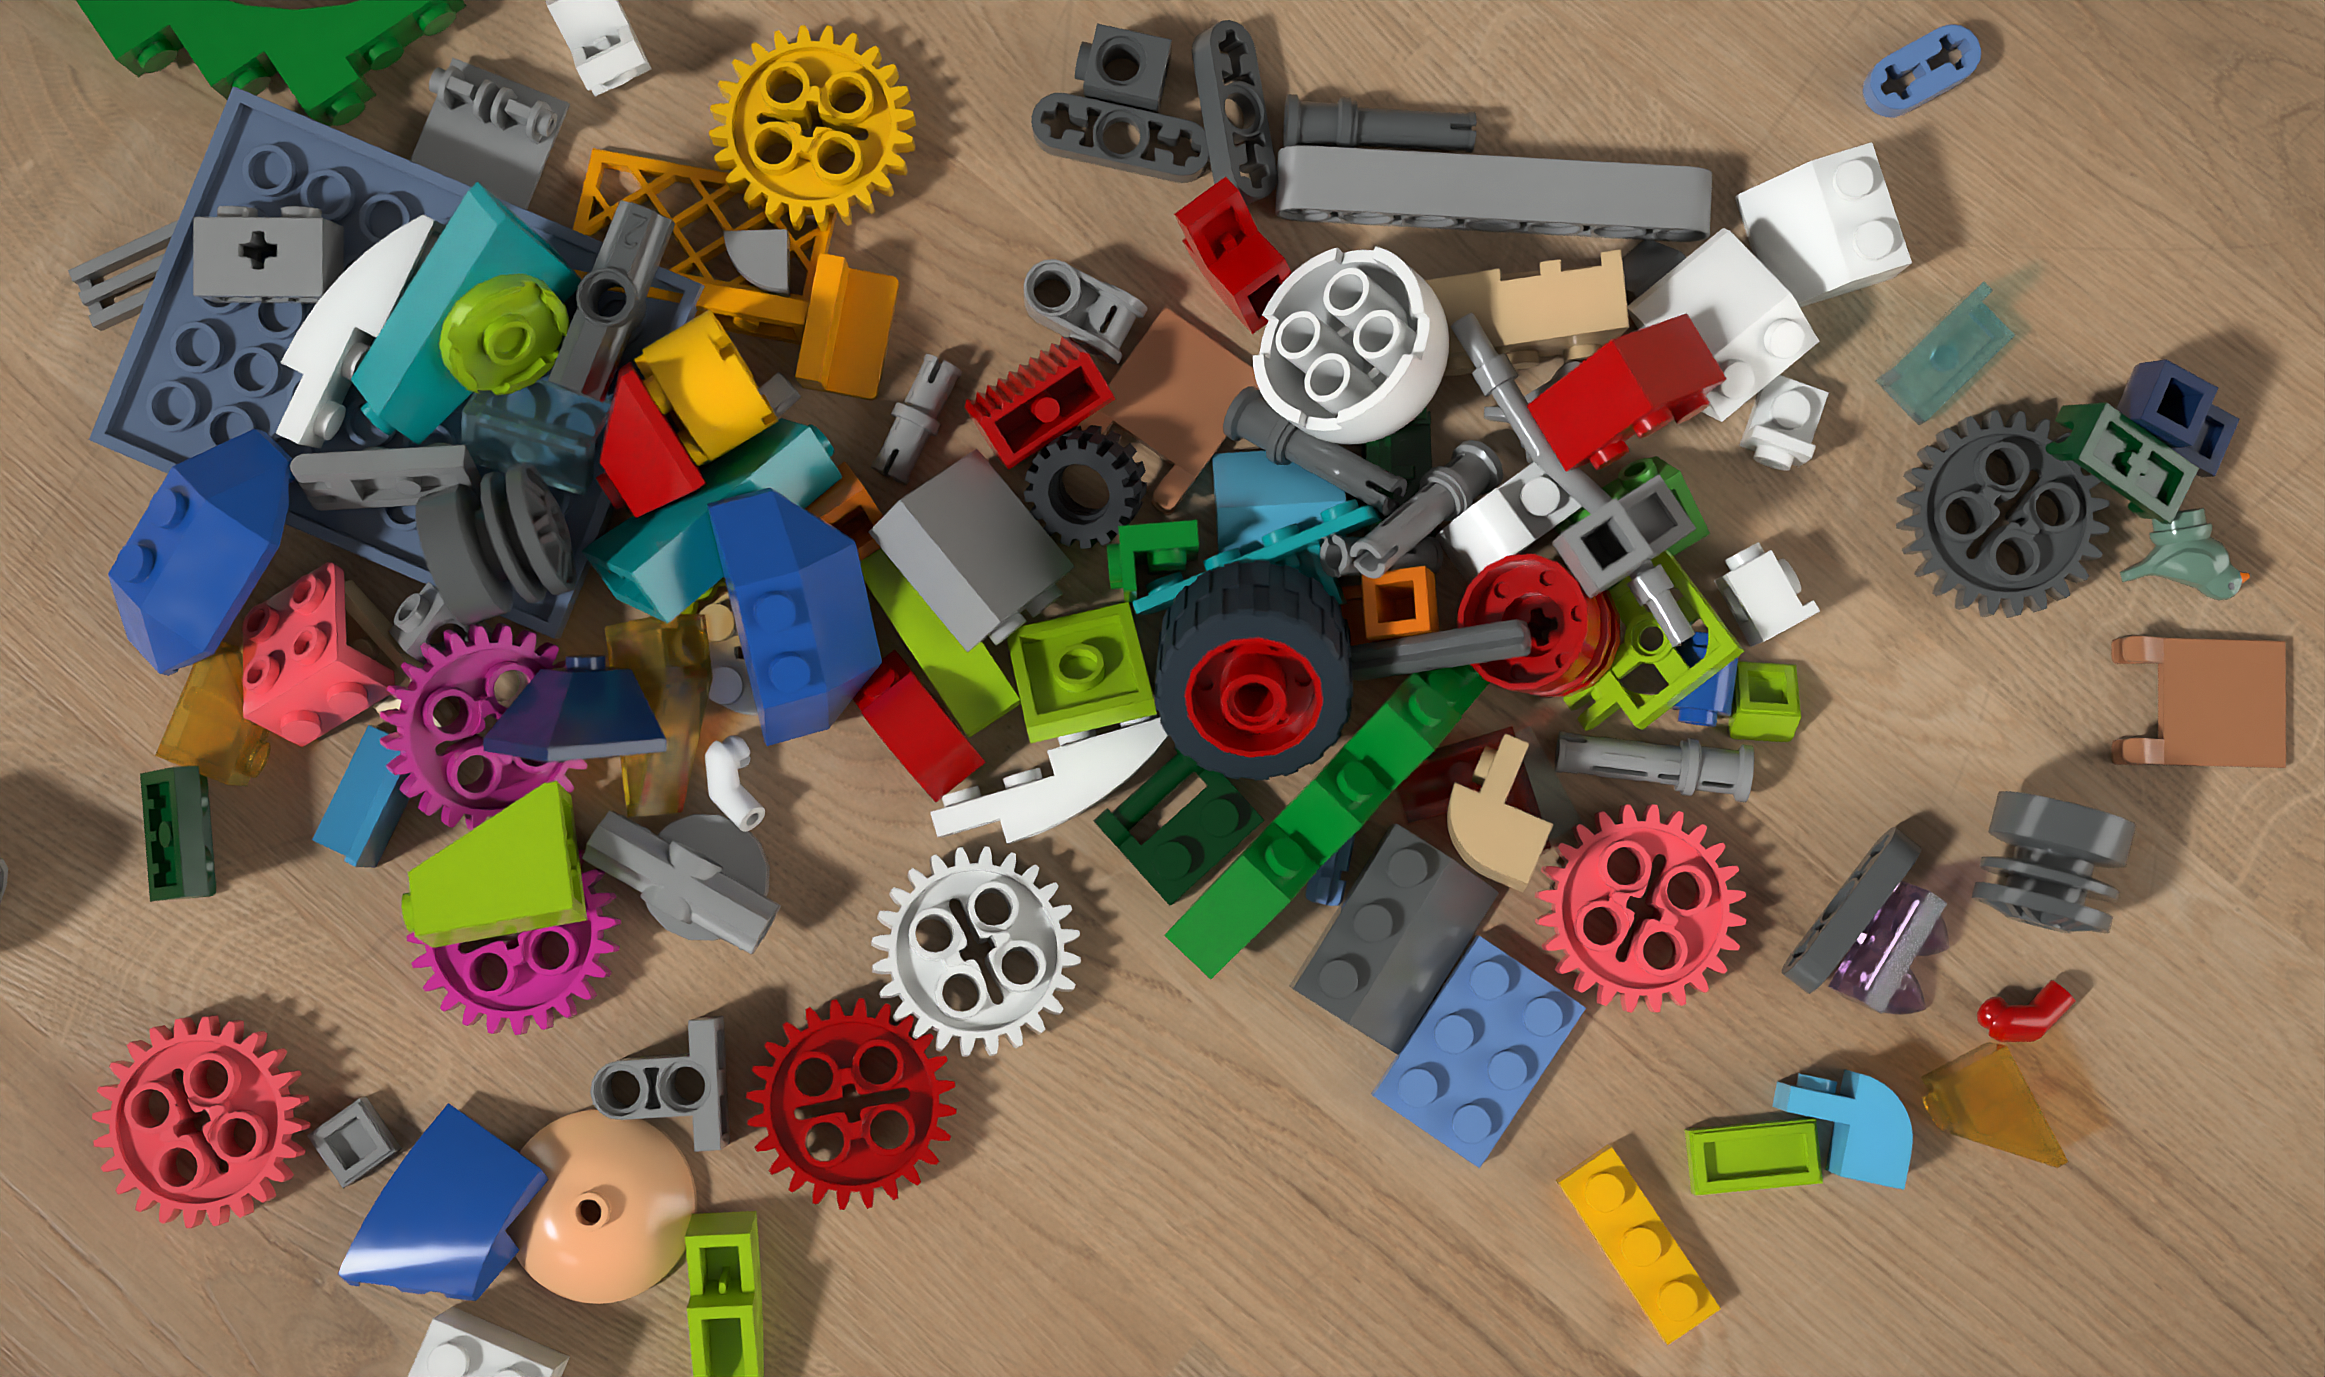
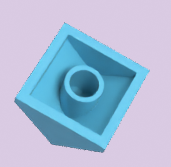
M1266 451L1215 453L1212 456L1218 554L1239 548L1241 555L1245 556L1264 548L1261 539L1264 535L1292 524H1297L1300 532L1323 523L1320 515L1321 512L1346 502L1345 491L1308 472L1293 462L1289 465H1276L1266 457Z

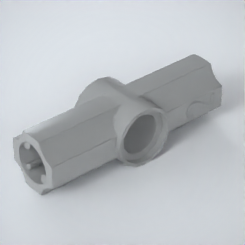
M609 810L605 818L598 824L587 843V848L582 857L583 860L642 892L640 897L658 910L686 924L691 925L692 922H695L713 932L720 939L750 954H754L767 935L781 907L778 903L721 872L723 867L702 853L675 840H672L670 843L650 832L646 827L640 826L625 815L618 814L615 811Z

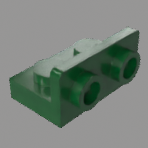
M199 765L170 767L140 773L150 902L215 895L216 879L206 771L199 770Z

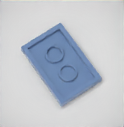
M1477 935L1371 1095L1480 1168L1586 1007Z

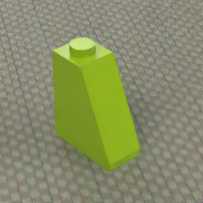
M558 781L543 783L408 872L410 892L403 893L401 899L402 914L407 930L414 932L416 938L435 948L586 921L587 915L571 795Z

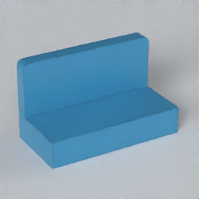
M368 725L312 839L346 856L344 862L355 867H377L410 799L399 790L410 773L394 775L386 767L392 759L401 753L400 751L386 749L382 746L380 739L391 733L373 725Z

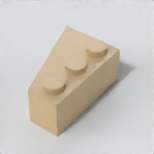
M1621 249L1601 252V265L1562 268V261L1557 259L1540 262V271L1502 274L1500 269L1425 280L1439 299L1448 325L1449 353L1443 376L1468 374L1476 370V367L1451 328L1453 323L1470 313L1474 314L1498 355L1505 353L1515 370L1538 366L1539 357L1564 355V363L1572 361L1583 362L1610 340L1622 336L1629 327Z

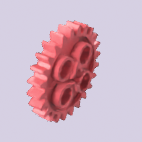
M1630 804L1620 806L1618 824H1614L1605 811H1599L1595 813L1597 832L1592 833L1585 826L1576 824L1572 827V830L1579 845L1573 848L1564 843L1555 844L1554 849L1565 861L1562 867L1542 866L1541 871L1548 878L1555 881L1553 890L1535 892V897L1550 903L1552 912L1539 916L1535 919V923L1537 925L1554 927L1556 933L1542 944V948L1546 951L1562 949L1565 953V956L1555 968L1557 973H1568L1576 968L1580 971L1573 988L1577 992L1583 993L1595 983L1598 984V1004L1607 1006L1616 992H1620L1623 1011L1633 1013L1639 996H1643L1649 1011L1660 1012L1662 993H1667L1676 1005L1683 1006L1686 1004L1684 985L1689 984L1699 992L1706 993L1709 987L1702 972L1706 968L1722 974L1727 972L1728 969L1717 957L1720 949L1739 951L1740 945L1734 939L1727 936L1726 932L1728 927L1745 925L1746 919L1740 915L1730 913L1729 904L1745 898L1746 892L1727 890L1725 881L1739 871L1738 866L1718 867L1715 861L1722 854L1726 846L1722 842L1711 844L1704 848L1700 844L1707 829V826L1704 824H1697L1686 833L1681 831L1684 821V813L1681 811H1673L1664 824L1660 823L1658 805L1654 804L1646 806L1641 821H1637L1635 812ZM1618 848H1625L1630 851L1637 863L1636 874L1626 884H1618L1608 874V858ZM1660 854L1664 858L1663 867L1654 879L1645 898V904L1654 909L1653 915L1650 919L1639 918L1636 921L1630 938L1627 957L1624 961L1619 962L1615 956L1617 949L1626 937L1635 917V913L1631 909L1626 908L1629 897L1641 898L1644 895L1651 875L1653 859L1656 855ZM1680 872L1690 876L1696 887L1694 900L1683 909L1674 906L1667 894L1669 881ZM1602 907L1612 917L1613 931L1607 940L1594 944L1584 934L1583 922L1589 911ZM1656 932L1665 934L1671 941L1673 949L1669 961L1659 968L1650 966L1643 954L1645 941Z
M218 1015L202 1017L198 1030L191 1017L175 1019L174 1035L165 1025L149 1029L152 1046L143 1040L130 1042L127 1047L135 1062L132 1063L124 1060L112 1062L109 1067L121 1080L120 1083L100 1086L97 1090L104 1098L112 1101L111 1109L92 1114L93 1120L109 1124L110 1133L94 1140V1146L101 1148L112 1147L115 1154L101 1167L102 1171L110 1172L122 1169L126 1175L115 1190L117 1194H123L134 1189L140 1190L141 1194L135 1208L138 1212L151 1209L157 1203H161L159 1222L163 1224L175 1220L183 1210L186 1228L201 1225L206 1212L213 1227L229 1222L230 1208L239 1218L247 1216L254 1212L252 1196L262 1203L273 1200L276 1197V1193L269 1179L278 1182L292 1179L294 1174L283 1162V1159L302 1156L306 1151L300 1144L291 1140L292 1133L311 1127L310 1122L295 1118L293 1112L294 1108L310 1101L309 1096L301 1094L290 1095L288 1088L302 1075L300 1070L281 1073L277 1068L287 1054L286 1049H277L265 1054L262 1052V1049L266 1043L268 1033L265 1031L254 1032L243 1040L244 1021H229L221 1032ZM214 1060L224 1066L228 1075L227 1086L221 1094L211 1089L206 1078L207 1069ZM177 1069H181L184 1072L183 1084L177 1081L175 1076ZM155 1090L165 1095L170 1107L169 1115L163 1123L155 1120L149 1110V1099ZM202 1111H207L211 1121L202 1127L203 1130L198 1131L195 1128L194 1120L202 1115ZM240 1119L250 1122L255 1129L256 1142L250 1152L240 1148L235 1141L234 1129ZM182 1148L190 1151L197 1161V1173L192 1181L182 1177L177 1169V1155ZM221 1159L228 1163L229 1170L227 1173H223L220 1170Z

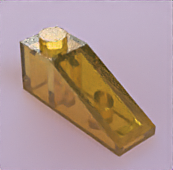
M679 614L669 623L650 616L605 626L609 667L632 670L666 737L667 752L620 756L627 818L682 813L713 679L705 614Z

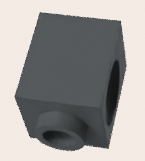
M1097 23L1093 43L1084 41L1081 43L1074 78L1084 81L1085 98L1159 114L1171 61L1172 40ZM1119 58L1129 59L1139 68L1137 74L1126 81H1116L1110 78L1104 70L1111 61Z

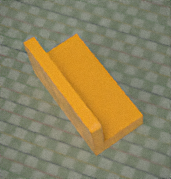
M819 253L795 378L802 388L871 401L878 397L899 290V281L895 276L853 269L849 267L845 257Z

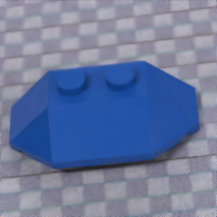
M254 428L172 466L160 488L153 495L147 510L126 545L120 550L117 560L108 573L127 639L159 674L170 676L178 672L179 668L190 666L215 653L280 546L289 507V483L295 480L290 470V464L293 459L265 431Z
M771 487L707 503L766 746L828 730L882 663L856 542L813 513L788 500L787 497Z

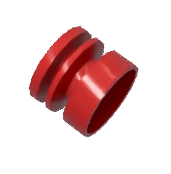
M1536 554L1508 555L1485 566L1467 586L1458 609V629L1515 619L1527 622L1532 644L1528 655L1470 664L1486 681L1516 692L1528 693L1544 698L1571 697L1596 684L1610 669L1620 645V615L1611 593L1606 589L1598 595L1589 598L1567 565ZM1551 619L1558 622V629L1549 633V641L1542 639V631L1551 627Z

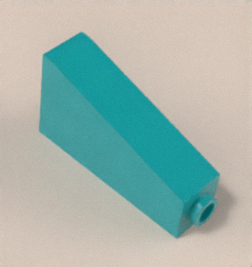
M479 182L463 198L351 378L353 384L367 401L361 407L364 415L386 435L390 436L395 430H398L417 445H420L472 393L445 366L439 347L443 322L456 301L475 285L498 275L524 273L541 279L562 303L578 289L582 281L550 243Z
M780 418L777 423L745 441L701 470L706 484L637 518L634 515L589 544L582 550V553L617 600L669 623L724 577L707 503L771 487L787 497L788 500L805 509L843 477L830 458L835 453L834 448L828 438L816 426L812 424L807 426Z

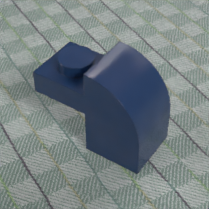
M2167 359L2137 364L2131 373L2116 408L2198 467L2199 470L2196 475L2199 477L2216 476L2240 420L2212 404L2218 387Z

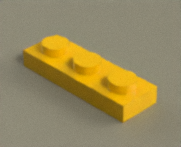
M1607 1144L1556 1179V1182L1667 1345L1721 1309L1612 1146Z

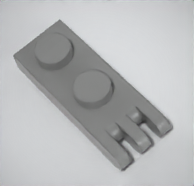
M433 443L426 447L399 449L375 446L365 448L362 451L301 454L296 456L290 464V470L299 482L303 492L307 495L310 504L314 509L320 511L416 505L419 497L459 483L468 485L481 501L482 478L466 445Z

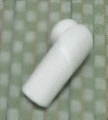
M730 735L722 743L717 740L714 741L705 754L708 792L710 799L741 831L746 832L755 828L765 816V809L740 784L738 769L749 765L751 759L749 756L750 749L741 737Z

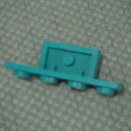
M1356 499L1346 501L1321 512L1320 515L1323 523L1300 532L1298 525L1292 524L1261 537L1264 548L1245 556L1241 555L1239 548L1231 549L1203 561L1206 571H1214L1224 567V564L1237 561L1249 563L1254 562V560L1270 561L1271 564L1280 566L1285 564L1299 569V572L1307 577L1316 579L1323 585V589L1330 596H1334L1339 605L1342 606L1347 604L1338 578L1328 576L1321 566V546L1324 540L1332 538L1333 535L1345 536L1377 523L1382 518L1373 506L1367 505L1359 508ZM1177 572L1148 583L1145 586L1149 595L1132 602L1136 614L1151 615L1171 607L1176 601V595L1185 586H1189L1196 581L1197 576L1201 574L1184 580L1182 573Z

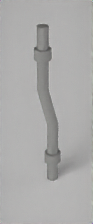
M1470 313L1451 325L1452 330L1476 367V370L1472 373L1473 377L1485 396L1493 395L1531 459L1590 514L1612 501L1613 499L1579 467L1568 472L1564 470L1527 408L1528 402L1514 381L1519 376L1505 353L1498 355L1474 314ZM1649 560L1629 575L1632 581L1627 586L1640 606L1647 604L1672 647L1695 635L1694 630L1669 591L1674 585L1661 564L1654 567L1651 560Z

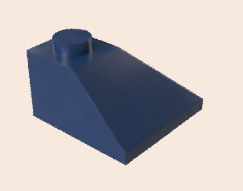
M594 654L566 656V667L540 669L483 738L484 751L545 762L667 752L666 737L632 670L606 666L605 655Z

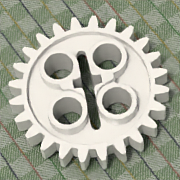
M984 846L978 862L970 864L963 847H960L955 852L954 866L947 868L943 860L935 854L930 859L932 876L928 879L914 868L908 871L907 875L914 889L911 894L895 887L890 891L889 895L900 908L899 912L879 911L877 920L892 930L889 935H879L872 938L871 946L888 952V958L872 965V972L891 974L893 980L879 992L881 998L900 996L903 1003L898 1007L893 1016L895 1021L904 1019L911 1014H914L919 1019L912 1035L915 1039L924 1035L930 1028L938 1031L936 1050L940 1052L949 1043L951 1037L959 1038L962 1057L970 1055L975 1040L983 1041L989 1056L996 1055L999 1036L1005 1035L1009 1043L1016 1049L1023 1045L1020 1029L1022 1025L1025 1024L1038 1035L1046 1030L1038 1014L1041 1009L1055 1015H1059L1062 1012L1063 1007L1052 995L1054 990L1071 992L1075 988L1076 984L1062 975L1061 971L1062 968L1074 967L1081 963V957L1064 951V945L1077 939L1080 936V932L1074 929H1061L1059 923L1073 909L1071 905H1061L1052 908L1049 900L1059 886L1055 882L1038 889L1033 884L1039 871V867L1036 864L1030 867L1022 876L1014 872L1016 864L1015 853L1011 852L1000 867L992 864L990 847ZM982 894H997L1006 901L1009 909L1007 921L995 926L987 925L980 921L974 906L975 900ZM952 899H957L961 903L970 932L977 944L988 941L992 948L984 959L993 981L1003 996L1001 1004H994L992 1002L978 963L974 959L964 962L960 957V953L967 946V939L949 908V901ZM929 919L943 922L950 930L951 941L949 947L940 952H929L923 949L917 942L915 935L916 927L921 922ZM1012 951H1021L1031 957L1035 965V975L1031 982L1020 985L1007 980L1001 967L1002 958L1005 954ZM961 977L972 982L978 995L977 1002L972 1009L960 1012L954 1011L947 1006L943 1000L942 990L944 983L949 979Z

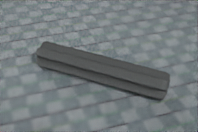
M1515 619L1352 645L1353 680L1364 681L1526 656L1530 653L1532 646L1530 629L1527 622Z

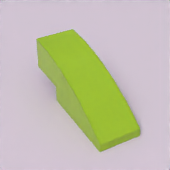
M882 548L860 561L865 583L969 738L1021 704L1020 698L983 642L967 652Z
M757 1211L692 1214L685 1234L690 1286L687 1317L693 1377H764L762 1287Z

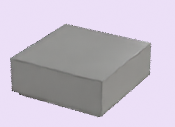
M366 1096L359 1098L307 1135L342 1188L350 1186L402 1149Z

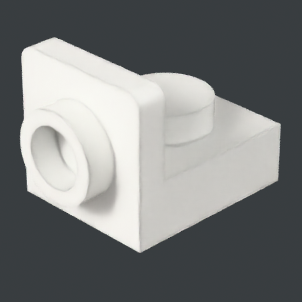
M1778 375L1758 392L1739 446L1755 451L1753 457L1755 461L1774 469L1788 471L1791 465L1797 467L1812 459L1816 446L1811 443L1829 392Z

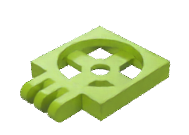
M1667 550L1652 558L1651 562L1654 567L1661 564L1673 583V588L1678 589L1682 593L1683 597L1676 603L1689 624L1692 625L1701 619L1708 628V646L1705 657L1690 668L1677 651L1676 646L1672 647L1664 632L1663 643L1658 649L1647 651L1642 647L1640 639L1643 631L1649 627H1658L1660 629L1661 627L1652 612H1648L1644 605L1640 606L1627 586L1632 581L1630 576H1627L1609 591L1619 612L1620 619L1627 627L1624 636L1625 642L1618 647L1610 669L1594 686L1571 697L1563 698V701L1571 711L1581 708L1591 699L1595 700V703L1581 713L1577 719L1585 731L1595 728L1620 708L1623 709L1635 727L1643 730L1745 652L1673 555ZM1646 663L1654 664L1669 685L1658 694L1646 695L1626 689L1620 680L1640 664Z

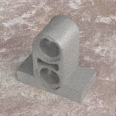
M724 1016L698 1017L688 1020L689 1053L627 1057L608 1063L597 1071L592 1080L590 1093L595 1107L608 1118L627 1120L693 1116L694 1152L721 1150L730 1144ZM684 1066L696 1069L704 1078V1093L698 1101H688L677 1092L675 1085L676 1075ZM620 1070L633 1074L639 1082L640 1094L633 1105H625L617 1101L612 1093V1079Z

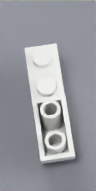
M421 215L396 229L358 258L321 297L297 331L281 361L282 364L302 373L303 376L276 431L277 434L299 445L320 449L324 440L328 441L334 437L345 417L346 409L342 403L352 384V376L371 348L369 346L374 336L377 337L446 225Z
M1156 714L1121 722L1122 729L1097 736L1095 729L1058 737L1060 747L1048 750L1054 776L1043 779L1040 768L1003 778L1006 790L981 797L979 786L944 795L942 800L945 808L930 812L937 837H947L997 821L1001 822L1007 844H1012L1050 830L1093 807L1130 780L1157 753L1170 735H1166L1160 723V718Z

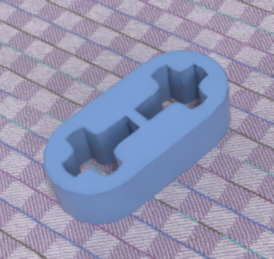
M1949 24L1935 29L1884 57L1872 68L1863 83V96L1866 104L1874 113L1882 117L1895 118L1905 115L1956 87L1976 69L1980 61L1981 47L1978 38L1971 30L1961 25ZM1942 45L1946 50H1952L1957 47L1962 55L1955 63L1956 69L1951 63H1945L1931 70L1927 63L1942 50ZM1910 72L1913 73L1916 80L1912 81L1901 93L1902 99L1896 92L1885 95L1882 91L1881 86L1888 79L1887 73L1893 80L1899 79Z

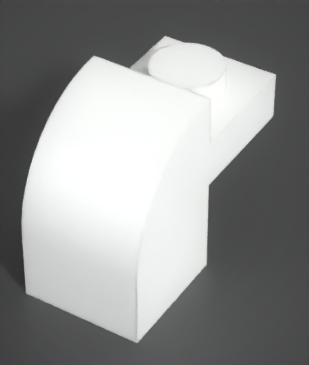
M545 0L572 53L576 70L587 90H592L594 96L616 88L632 78L651 70L647 57L618 0Z
M1533 462L1455 518L1436 535L1435 539L1440 543L1441 548L1467 583L1470 584L1485 566L1508 555L1520 554L1530 544L1582 506Z

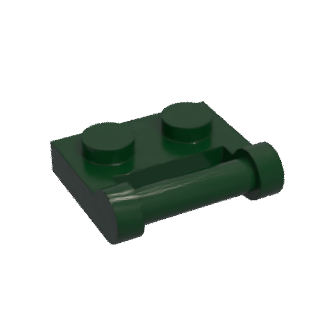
M1174 747V750L1177 754L1113 812L1106 808L1093 820L1169 906L1264 821L1259 813L1222 773L1213 770L1208 771L1198 766L1195 760L1189 756H1184L1176 747ZM1195 772L1207 787L1144 844L1140 845L1129 831Z

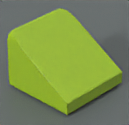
M1738 661L1731 716H1729L1730 738L1736 740L1790 742L1801 719L1797 666L1793 664Z

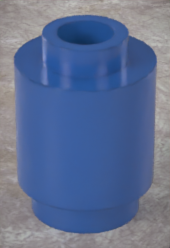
M1695 632V635L1682 642L1681 646H1676L1677 651L1690 668L1705 657L1708 646V633ZM1738 657L1670 708L1679 711L1678 722L1716 727L1717 716H1731Z

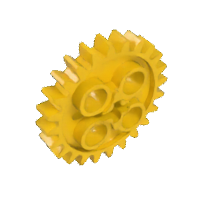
M800 25L797 42L789 44L785 36L777 30L774 32L776 49L768 53L758 43H752L751 47L756 62L750 66L743 61L734 59L731 63L739 77L738 83L722 80L718 83L721 94L729 103H718L710 106L714 119L725 124L709 130V136L713 145L726 147L714 156L720 170L734 169L725 180L732 192L747 188L743 200L749 210L752 211L767 201L765 214L769 222L773 224L780 219L786 210L789 212L794 230L798 231L803 226L807 215H814L821 231L827 230L829 214L835 212L838 213L841 220L847 226L852 225L850 207L858 203L866 212L873 214L875 209L870 194L876 190L889 197L894 195V190L887 174L906 176L908 173L906 162L897 153L915 151L913 137L901 132L916 126L914 112L900 109L911 101L907 86L893 87L899 79L895 64L878 69L882 57L880 49L876 45L869 48L862 55H859V39L857 34L853 32L845 39L842 45L836 44L832 26L827 25L819 41H812L806 25ZM794 83L803 87L801 95L790 103H779L772 99L775 91L782 85ZM857 93L865 98L864 104L852 113H842L834 109L836 101L845 94ZM762 116L773 117L776 120L775 122H766L764 124L758 123L759 118ZM813 120H822L824 127H816L813 137L804 136L802 129H811ZM862 132L868 133V138L865 140H856L850 136L858 135ZM784 143L792 147L790 155L783 162L768 164L761 160L763 152L770 145ZM836 153L852 155L855 158L852 166L841 174H831L823 169L825 161Z

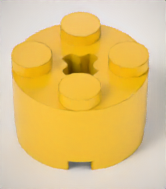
M710 309L642 349L643 354L634 359L645 378L643 382L648 392L664 415L669 412L679 429L678 436L698 466L707 460L714 461L779 421L765 394L760 395L757 390L758 386L753 379L754 376Z

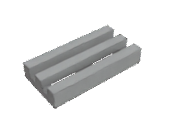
M178 220L68 270L72 281L79 286L81 292L78 295L82 304L87 306L91 313L88 317L94 328L103 331L141 313L150 288L106 308L102 300L155 277L164 254L97 285H94L93 281L167 248Z

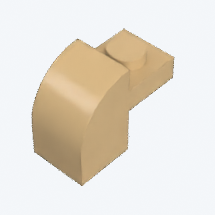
M1505 734L1499 749L1496 750L1486 746L1478 762L1471 782L1482 786L1480 793L1455 783L1448 805L1447 823L1449 835L1456 851L1472 869L1485 877L1523 893L1529 883L1553 824L1504 804L1529 746V743Z

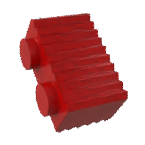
M1062 336L1060 345L1051 343L1049 352L1040 350L1039 359L1030 357L1028 366L1019 364L1018 372L1009 371L1007 379L998 378L996 386L987 385L986 393L977 392L975 400L966 399L965 409L993 453L1009 470L1116 399L1089 353L1071 338Z

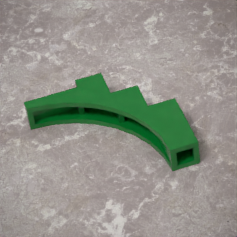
M76 0L114 58L137 77L145 73H155L168 67L176 59L177 52L185 47L210 86L226 100H228L233 86L253 95L260 94L270 85L271 77L279 73L306 114L313 120L329 127L331 125L341 126L351 122L364 111V103L376 96V93L363 76L371 69L378 71L391 66L401 58L404 53V47L423 35L432 36L442 32L455 21L456 13L467 6L463 0H358L344 5L295 10L249 6L230 0Z
M1470 664L1411 673L1297 796L1188 908L1164 936L1211 980L1292 901L1318 869L1364 825L1390 793L1437 748L1490 682L1486 681Z

